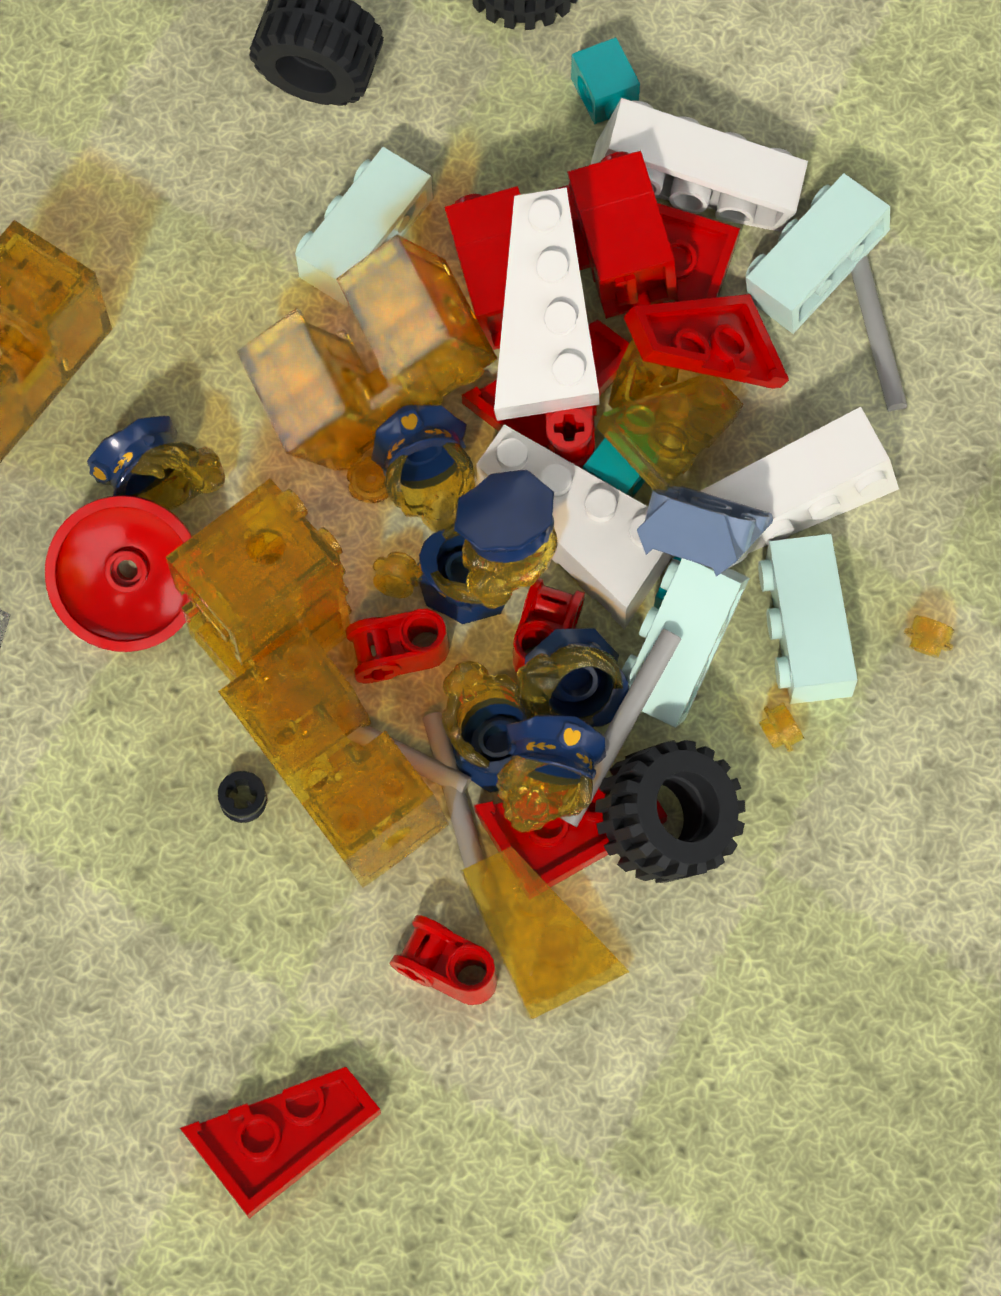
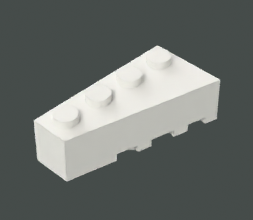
M621 98L596 142L591 165L601 162L604 157L615 152L623 151L630 154L641 150L655 198L669 200L673 208L689 213H701L707 208L716 210L715 216L719 220L778 232L783 231L797 212L808 163L806 160L793 156L787 150L768 148L747 141L740 134L733 132L724 133L703 126L693 118L677 117L656 110L646 102L630 101Z
M567 188L514 196L494 405L496 419L499 421L600 405Z
M859 407L704 488L700 492L772 514L773 523L738 561L730 566L732 567L743 561L748 553L769 545V541L786 539L790 535L894 492L899 487L890 459L863 409Z
M503 425L476 464L477 485L493 473L528 470L554 491L552 513L554 527L549 535L548 542L541 546L543 552L556 564L559 563L593 600L596 599L611 613V617L625 630L673 557V555L654 549L647 555L645 554L637 528L645 521L648 506L510 427Z

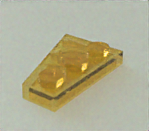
M701 374L604 412L596 428L653 490L667 491L668 487L672 486L681 473L684 474L693 465L696 457L705 448H709L737 419L744 404L719 377Z
M512 847L505 848L460 870L530 1019H534L629 973L628 969Z

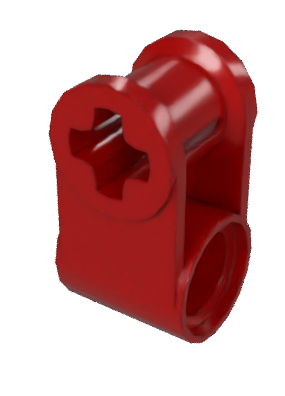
M597 405L544 413L549 450L583 469V466L595 451V416H597ZM567 438H574V441H567Z
M535 577L533 579L513 642V665L515 672L520 678L523 679L525 650L539 645L555 629L576 628L583 608L585 592L577 590L574 594L545 586L541 578Z
M416 609L386 617L365 618L350 624L345 631L347 639L353 642L358 665L354 669L355 680L363 684L389 680L397 675L432 669L444 662L449 653L446 625L442 617L430 609ZM423 632H430L437 636L436 641L426 647H418L412 644L413 639ZM371 645L375 646V656H372Z
M416 915L412 922L415 929L402 953L394 955L389 963L391 967L407 978L423 986L433 987L461 1003L479 1005L488 1001L495 993L498 984L494 960L490 953L482 946L453 933L435 920L422 915ZM467 966H480L486 971L483 980L475 985L462 984L457 979L461 970Z

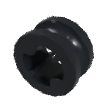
M236 771L227 775L220 783L218 801L224 815L231 821L248 823L259 818L264 812L267 805V794L261 779L254 773ZM238 786H249L251 795L256 797L255 802L252 804L247 800V808H236L235 801L229 797V794L232 790L238 794Z

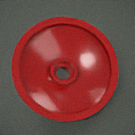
M117 495L104 497L79 508L63 522L55 533L48 548L45 561L46 589L57 616L80 639L93 646L110 651H140L154 647L172 637L183 627L193 613L202 589V560L196 541L189 529L169 509L152 500L137 496ZM130 560L136 564L137 575L135 577L127 578L121 574L119 566L122 561Z

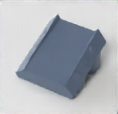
M669 486L667 491L659 489L652 491L645 521L637 528V533L646 555L653 549L711 567L717 577L738 561L773 523V517L769 512L691 488Z

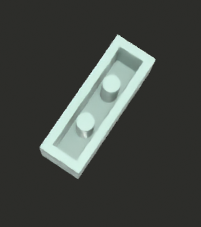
M385 147L381 148L372 161L370 159L365 160L358 168L353 184L344 196L338 195L331 201L326 210L325 219L316 231L307 232L300 240L295 252L299 278L348 307L433 200L432 176Z
M843 173L832 186L827 184L818 191L812 200L811 208L800 220L793 219L786 225L779 236L777 245L767 255L762 253L753 260L746 272L747 294L751 295L754 304L794 334L852 272L856 264L890 231V206Z
M825 534L769 541L766 559L758 562V571L762 592L771 591L774 608L767 609L766 617L770 640L779 639L782 657H775V675L778 688L788 689L790 704L852 697L858 679L832 535Z
M683 558L681 562L676 559L671 561L660 586L667 590L664 600L659 609L651 607L639 632L640 636L646 638L638 657L631 654L622 668L630 689L662 629H666L681 638L678 647L642 712L675 728L685 720L746 588L749 577L730 568H727L716 577L711 567Z

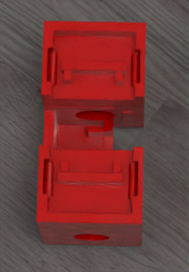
M641 150L630 154L623 151L615 152L604 157L599 163L567 171L569 185L556 189L567 188L579 270L591 269L605 319L625 314L633 306L659 304L677 299L675 259ZM518 186L484 196L481 194L465 195L456 200L454 204L444 207L485 352L500 349L514 196L521 195Z

